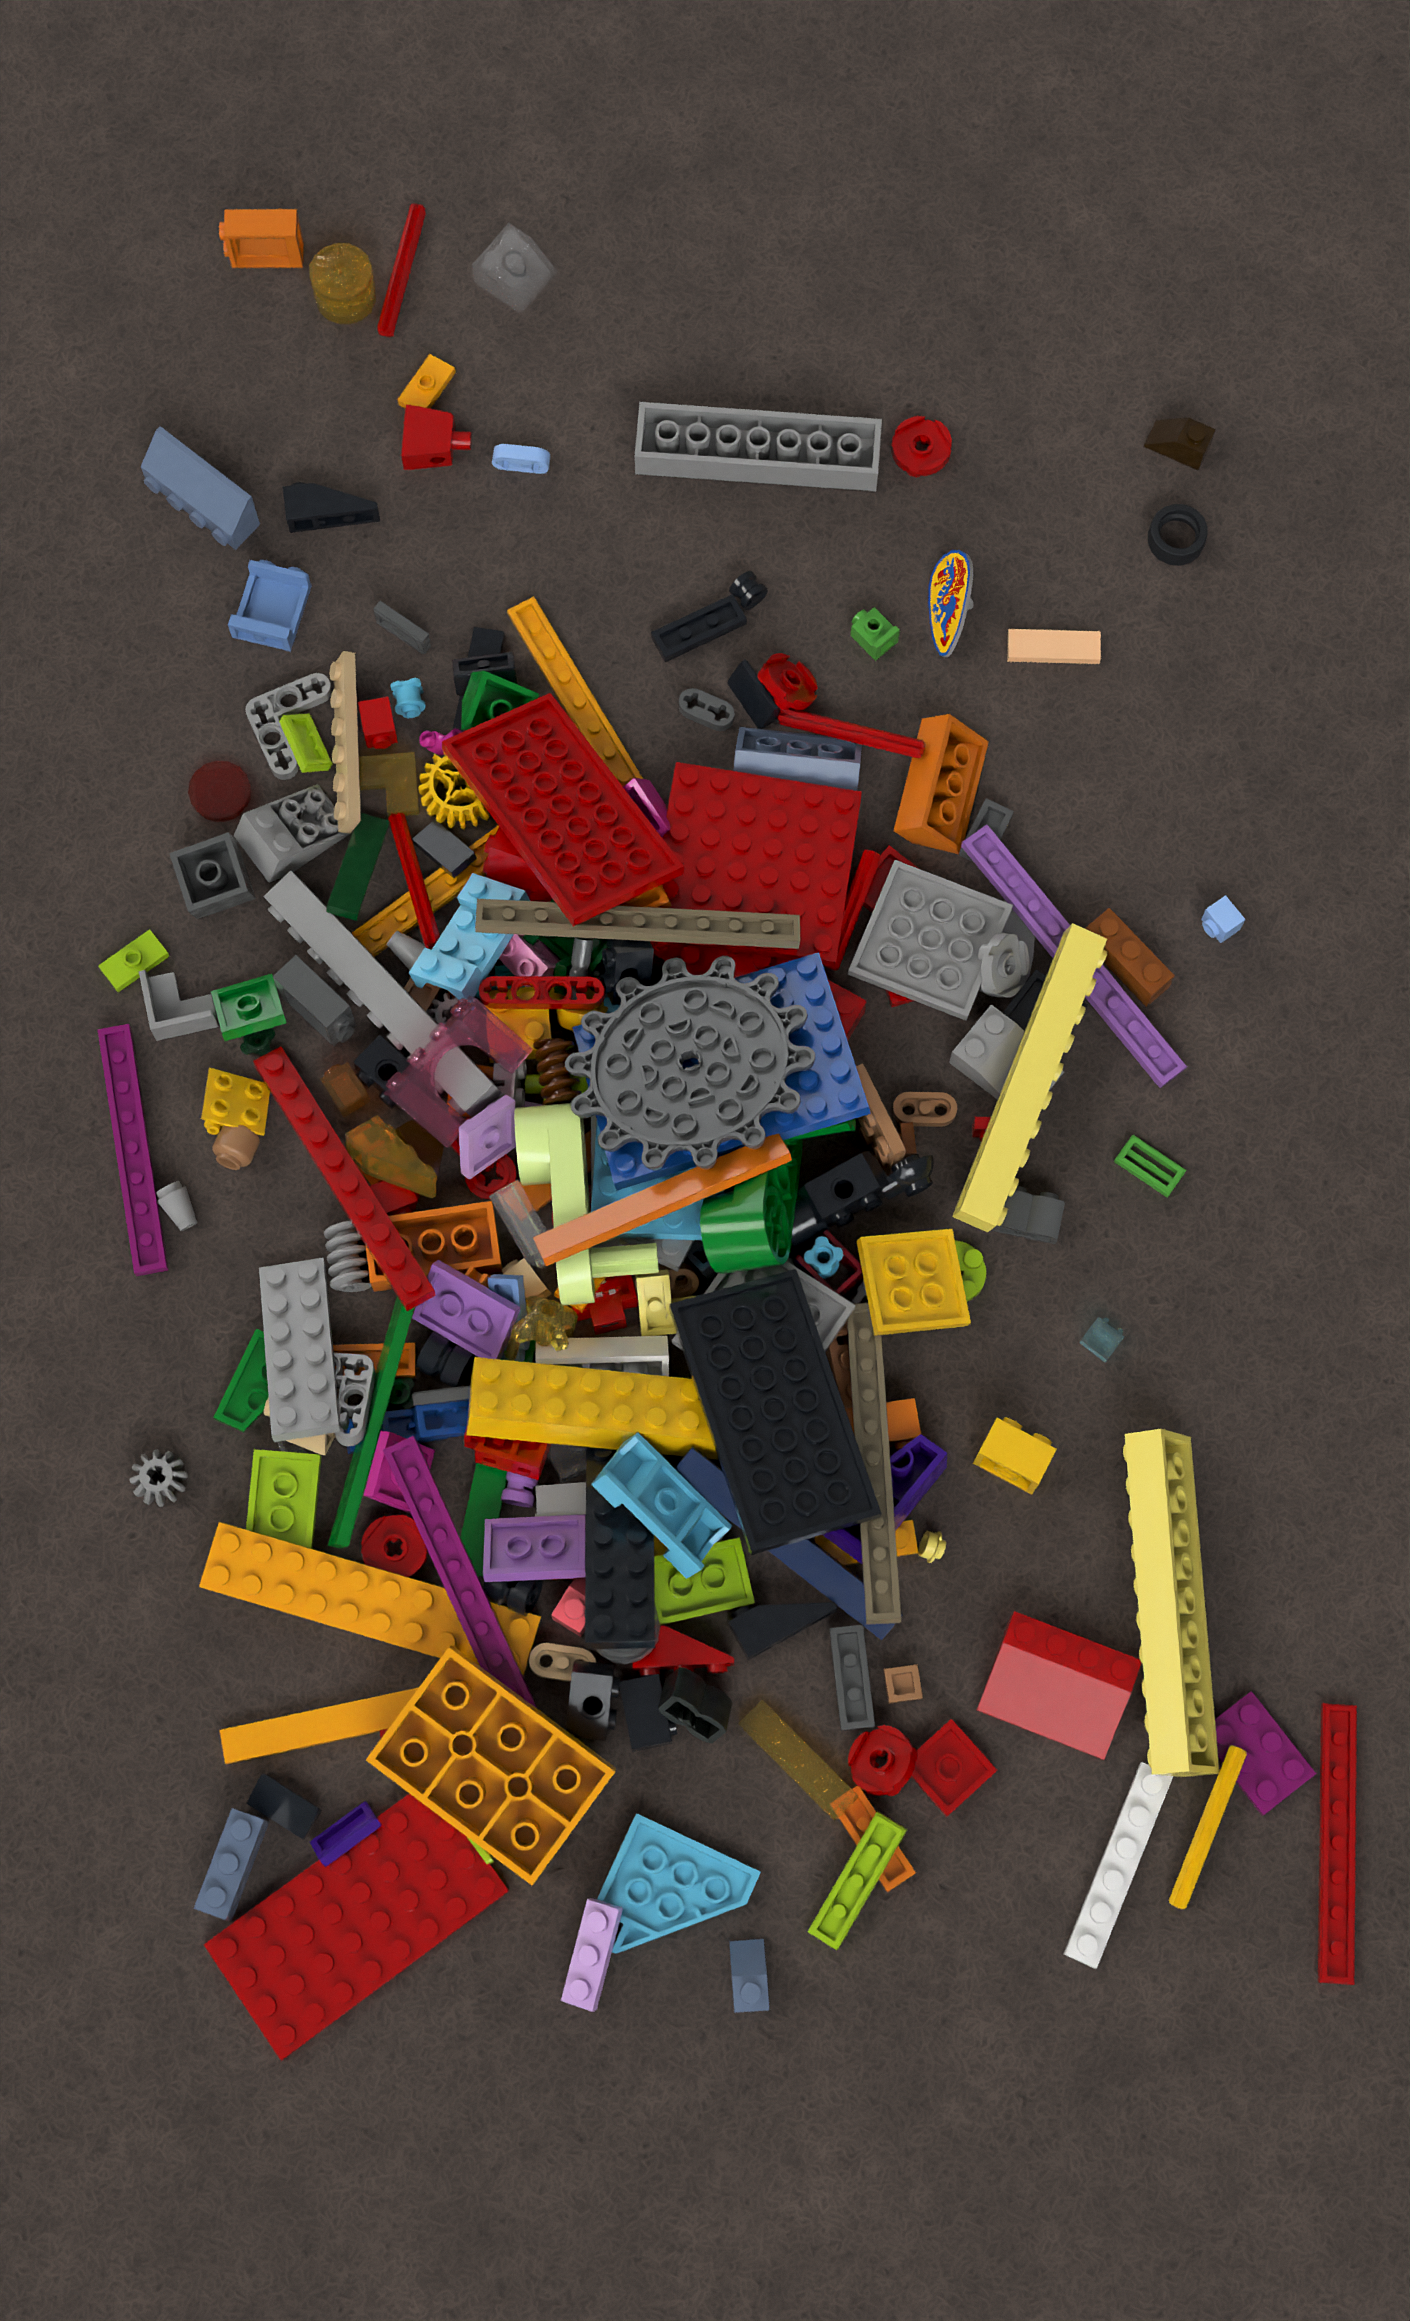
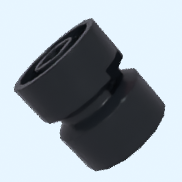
M434 1331L423 1346L416 1363V1369L432 1377L440 1374L441 1382L453 1388L461 1387L473 1366L476 1355L459 1345L453 1347L449 1339Z
M543 1580L484 1582L483 1588L490 1602L499 1606L507 1604L509 1610L527 1616L528 1613L533 1611L538 1602Z

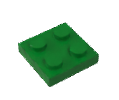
M272 973L211 991L224 1041L286 1024Z

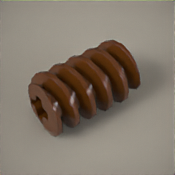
M549 1038L539 1040L533 1044V1047L537 1049L535 1059L540 1062L536 1068L538 1073L542 1074L538 1079L539 1084L544 1086L540 1093L546 1099L542 1105L571 1103L576 1096L582 1094V1091L572 1090V1087L581 1082L579 1078H570L571 1073L565 1067L567 1057L573 1054L566 1053V1050L575 1046L573 1041Z

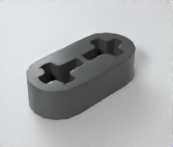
M695 688L687 689L681 693L679 697V711L687 719L716 731H725L733 725L734 708L727 701ZM693 698L697 699L698 706L688 709L686 701L691 702ZM721 710L725 711L726 718L716 721L714 713L719 714Z

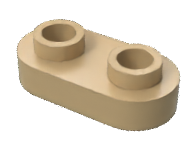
M542 1643L531 1651L529 1665L533 1673L538 1677L571 1682L575 1660L595 1663L596 1660L593 1654L584 1648ZM545 1655L553 1659L552 1665L547 1668L540 1665V1659Z

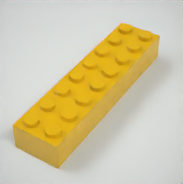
M474 1358L466 1435L618 1450L624 1441L638 1432L660 1454L685 1456L689 1449L694 1446L709 1459L719 1460L692 1379Z

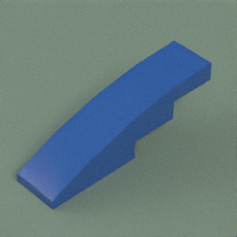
M469 1401L415 1405L413 1409L387 1411L381 1431L392 1432L406 1439L415 1436L418 1444L463 1436L467 1428ZM349 1419L348 1428L344 1430L345 1434L350 1433V1430L354 1428L352 1419ZM356 1445L347 1446L348 1454L354 1453Z

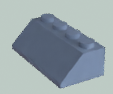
M161 426L155 431L141 465L145 477V485L156 494L159 491L167 497L168 503L177 511L183 509L190 514L189 518L196 526L201 529L204 526L212 531L211 534L218 543L223 546L229 544L236 550L260 525L252 496Z
M739 727L733 771L857 791L862 745L829 736Z

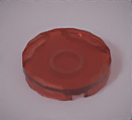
M214 761L204 764L195 771L189 782L188 789L191 804L196 812L205 819L214 822H225L238 817L245 807L247 808L250 803L252 792L246 773L239 766L229 761Z

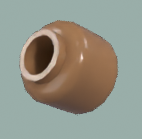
M223 1125L213 1143L212 1150L216 1156V1161L220 1165L232 1170H239L240 1167H246L252 1162L260 1144V1139L257 1134L244 1125H238V1127Z

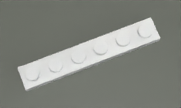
M1140 1763L1063 1955L1097 1969L1173 1776L1152 1775L1151 1767L1146 1763Z

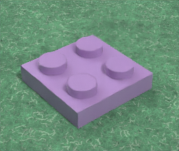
M504 1095L496 1102L489 1104L486 1109L473 1118L466 1120L459 1127L461 1174L468 1179L473 1178L516 1147L515 1100L508 1095Z

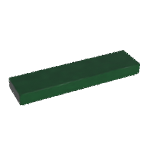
M361 812V821L353 830L326 909L327 913L355 921L358 919L389 828L388 820Z

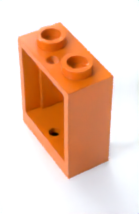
M225 209L224 222H219L220 240H224V256L230 258L232 268H303L304 240L297 209ZM240 238H284V239H240Z

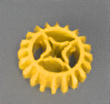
M445 752L443 758L434 754V764L426 763L424 768L427 773H421L419 778L422 784L418 787L419 794L423 795L421 798L422 805L428 806V815H436V821L440 824L447 819L448 827L451 829L456 821L460 822V827L463 830L466 828V821L470 820L472 825L477 827V817L479 816L487 821L489 819L487 809L459 771H451L456 769V767ZM439 781L448 790L445 801H442L436 794V786ZM461 784L466 785V788L462 789ZM459 785L461 790H456L455 787ZM466 802L471 803V804L466 805V806H459V805L462 804V803H466Z

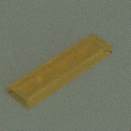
M763 1700L738 1723L834 1822L859 1798Z

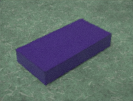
M365 1801L311 1840L310 1844L321 1863L326 1867L382 1825L369 1804Z

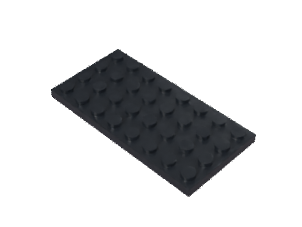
M789 1270L670 1303L669 1310L750 1555L880 1518L882 1513L797 1270Z

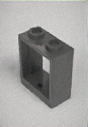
M297 955L273 976L280 996L333 1047L339 1041L341 1043L346 1042L354 1034L356 1022L350 1006Z

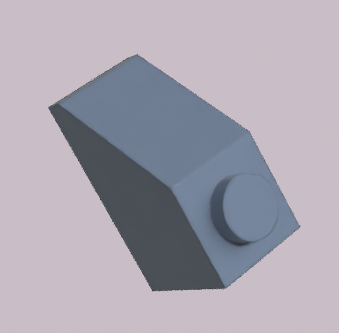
M764 1939L729 1941L734 2013L769 2010Z

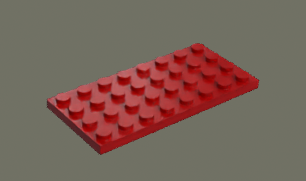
M551 693L442 741V750L573 927L683 875V864Z
M410 1793L377 1817L382 1825L331 1864L325 1867L318 1860L204 1944V1947L281 2061L509 1892L490 1863L486 1864L467 1836Z

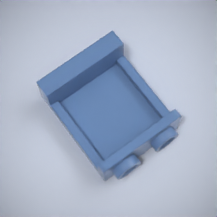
M250 560L248 564L250 574L237 614H231L228 623L232 638L291 652L312 587L309 575L296 567H289L287 569L278 567L267 560H260L259 562Z

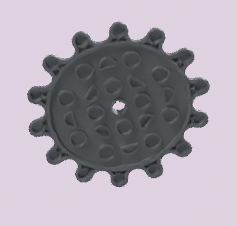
M728 956L718 957L713 961L708 972L698 976L692 975L687 971L686 964L682 959L670 958L662 966V979L653 986H644L635 978L625 977L616 985V992L621 998V1005L616 1011L612 1013L590 1011L582 1017L581 1025L583 1029L595 1036L596 1040L591 1049L585 1052L573 1053L565 1061V1067L569 1073L574 1076L590 1079L588 1090L572 1100L571 1110L580 1118L602 1115L607 1118V1125L599 1134L598 1143L602 1149L608 1152H615L629 1142L642 1143V1163L646 1168L653 1171L660 1170L668 1157L676 1151H689L692 1154L695 1165L704 1170L711 1169L717 1161L718 1147L728 1140H739L750 1149H758L763 1145L766 1138V1133L760 1125V1119L772 1111H780L787 1114L794 1113L798 1110L801 1103L799 1093L789 1088L785 1080L792 1073L809 1070L816 1059L813 1049L806 1046H796L789 1041V1036L806 1023L808 1017L806 1009L801 1005H792L786 1008L774 1007L770 1000L778 989V977L772 973H763L749 983H740L734 978L735 962ZM691 1058L698 1060V1065L695 1064L685 1069L682 1066L685 1060Z

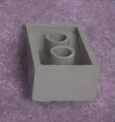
M990 1005L952 1051L949 1063L998 1100L1024 1035V1030L993 1005ZM1052 1081L1049 1090L1054 1086L1055 1081Z

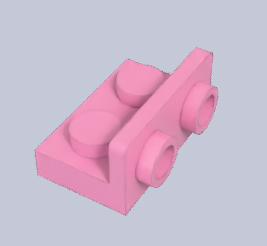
M514 934L499 957L502 963L515 976H553L556 963L560 961L557 956L540 940L532 946L523 938L524 935Z

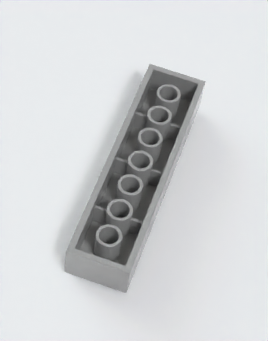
M640 402L635 446V474L876 491L882 419Z

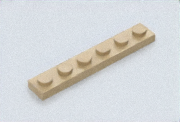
M343 651L336 662H332L330 667V679L334 682L330 704L334 708L335 714L331 726V733L335 736L332 761L336 764L333 790L337 792L334 819L338 820V832L350 834L361 821L355 653Z

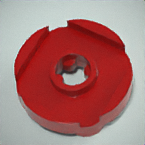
M925 416L911 417L903 421L895 431L892 439V456L896 464L912 477L932 475L940 471L949 461L952 438L949 430L936 419L934 422L925 420ZM916 442L928 443L929 446L926 451H919L916 449Z
M783 653L771 655L763 664L757 677L774 697L775 704L780 709L786 711L789 708L796 710L808 708L817 698L815 691L818 689V685L813 674L801 662L798 661L795 665L788 661L789 655Z
M390 1515L376 1519L368 1526L362 1537L361 1553L365 1565L412 1578L422 1569L426 1562L427 1547L415 1521L405 1515ZM398 1540L402 1541L403 1544L400 1547L403 1551L400 1556L396 1554L392 1557L388 1556L389 1549L386 1546L389 1541L396 1543Z
M886 1725L877 1726L879 1729H875L870 1733L865 1731L852 1744L848 1755V1765L851 1767L852 1773L851 1777L860 1788L872 1795L895 1796L912 1776L918 1753L910 1740L898 1729ZM888 1753L887 1763L885 1766L878 1768L879 1764L876 1762V1758L878 1756L884 1757Z

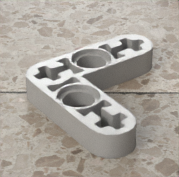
M321 673L310 674L254 697L246 705V714L272 773L278 779H291L296 775L299 768L279 721L283 715L301 713L326 702L331 697L332 688L330 680ZM318 683L322 687V693L317 694L313 690V684ZM301 688L304 689V693L307 696V700L303 701L302 694L299 690ZM285 695H295L298 698L297 703L292 707H284L281 704V699ZM257 707L265 710L267 724L263 725L259 715L256 714ZM277 732L281 735V739L275 745H268L264 742L266 734ZM282 751L285 761L289 762L287 770H283L281 766L278 767L280 763L276 753Z
M334 1353L336 1385L340 1387L338 1407L341 1432H335L334 1434L340 1444L354 1446L360 1443L365 1436L376 1371L371 1358L366 1355ZM344 1365H345L346 1368H347V1369H344L345 1375H343V1366H344ZM359 1367H365L361 1375H355V1372L359 1371ZM353 1394H359L364 1397L359 1405L349 1406L346 1404L347 1398ZM348 1416L352 1417L354 1428L350 1430V1433L345 1434L344 1430L348 1428Z

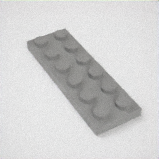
M324 1258L260 1267L259 1276L273 1441L279 1442L341 1432Z

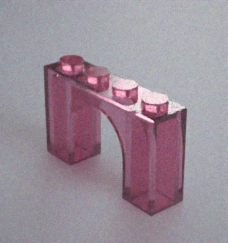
M471 996L467 999L461 998L450 1011L453 1015L445 1024L443 1022L439 1023L429 1035L431 1038L430 1042L424 1048L419 1047L411 1054L408 1059L410 1065L402 1074L397 1072L386 1084V1087L389 1089L384 1093L440 1144L447 1148L459 1136V1127L466 1120L445 1103L436 1090L434 1075L437 1064L442 1056L457 1046L473 1045L481 1049L504 1071L513 1074L533 1051L527 1043L478 999Z

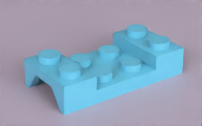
M472 873L457 897L460 906L432 950L424 948L409 971L416 987L422 989L426 983L448 990L463 1004L470 1005L479 990L481 982L487 978L514 935L475 932L477 898L530 901L526 891Z
M638 1432L622 1443L591 1484L614 1508L621 1504L626 1506L668 1548L663 1556L686 1579L703 1569L705 1566L702 1563L704 1557L711 1547L732 1527Z

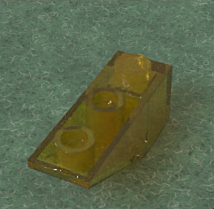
M378 1115L345 1133L346 1150L365 1174L429 1198L436 1197L437 1175L434 1169L428 1164L425 1165L417 1157L413 1147L409 1144L405 1145L398 1137L393 1126L390 1124L386 1125Z

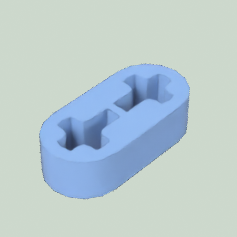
M499 444L494 447L492 464L501 470L543 474L548 472L551 455L547 450L538 447Z

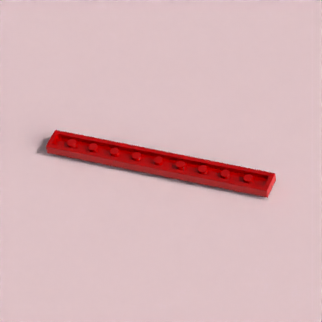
M279 1047L254 1060L253 1063L259 1075L406 1311L436 1296L431 1283L283 1048Z

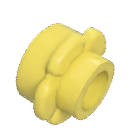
M926 1531L920 1541L918 1555L926 1558L928 1563H932L935 1558L941 1559L944 1554L946 1541L942 1540V1533L939 1531L937 1533Z

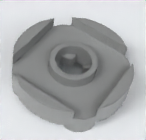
M998 933L991 938L988 944L981 945L979 960L982 962L981 987L983 992L999 997H1012L1022 988L1023 985L1018 983L1021 975L1027 976L1029 953L1025 942L1017 939L1018 935Z

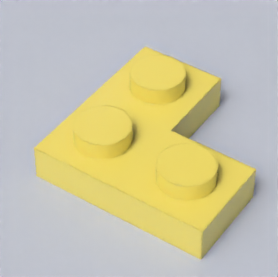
M668 1269L659 1270V1273L636 1274L641 1336L676 1334L669 1304L696 1296L671 1299Z

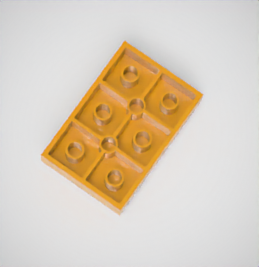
M453 1645L448 1647L366 1758L367 1762L530 1885L535 1883L616 1771L613 1765Z

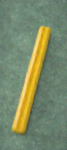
M1231 1745L1227 1751L1170 1895L1169 1903L1179 1909L1187 1908L1246 1758L1247 1752L1239 1747Z

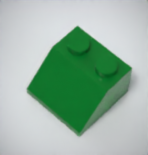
M486 671L472 672L462 700L461 730L466 731L531 702L539 697V693Z

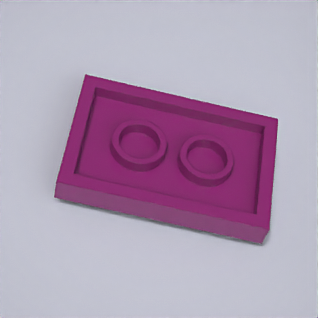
M1252 1691L1215 1719L1218 1760L1223 1764L1231 1745L1247 1752L1236 1783L1262 1816L1316 1774Z

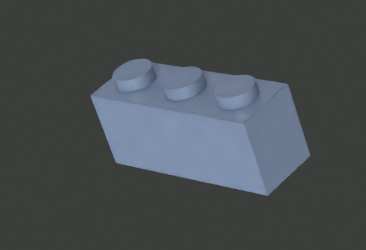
M233 1808L231 1809L194 1909L227 1921H232L268 1827V1821Z

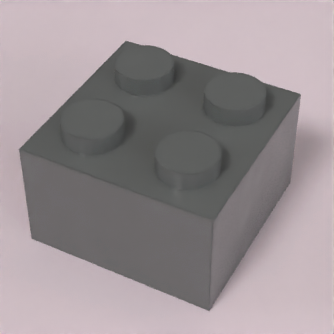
M229 832L169 853L187 910L196 919L256 899L238 841Z

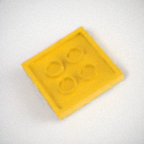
M953 1229L860 1237L857 1240L874 1336L965 1327L971 1323Z

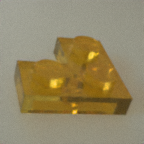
M414 752L359 757L360 790L386 788L388 817L399 812L404 813L405 816L420 815L416 757Z

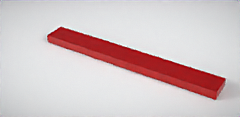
M1321 1704L1318 1983L1354 1985L1356 1705Z

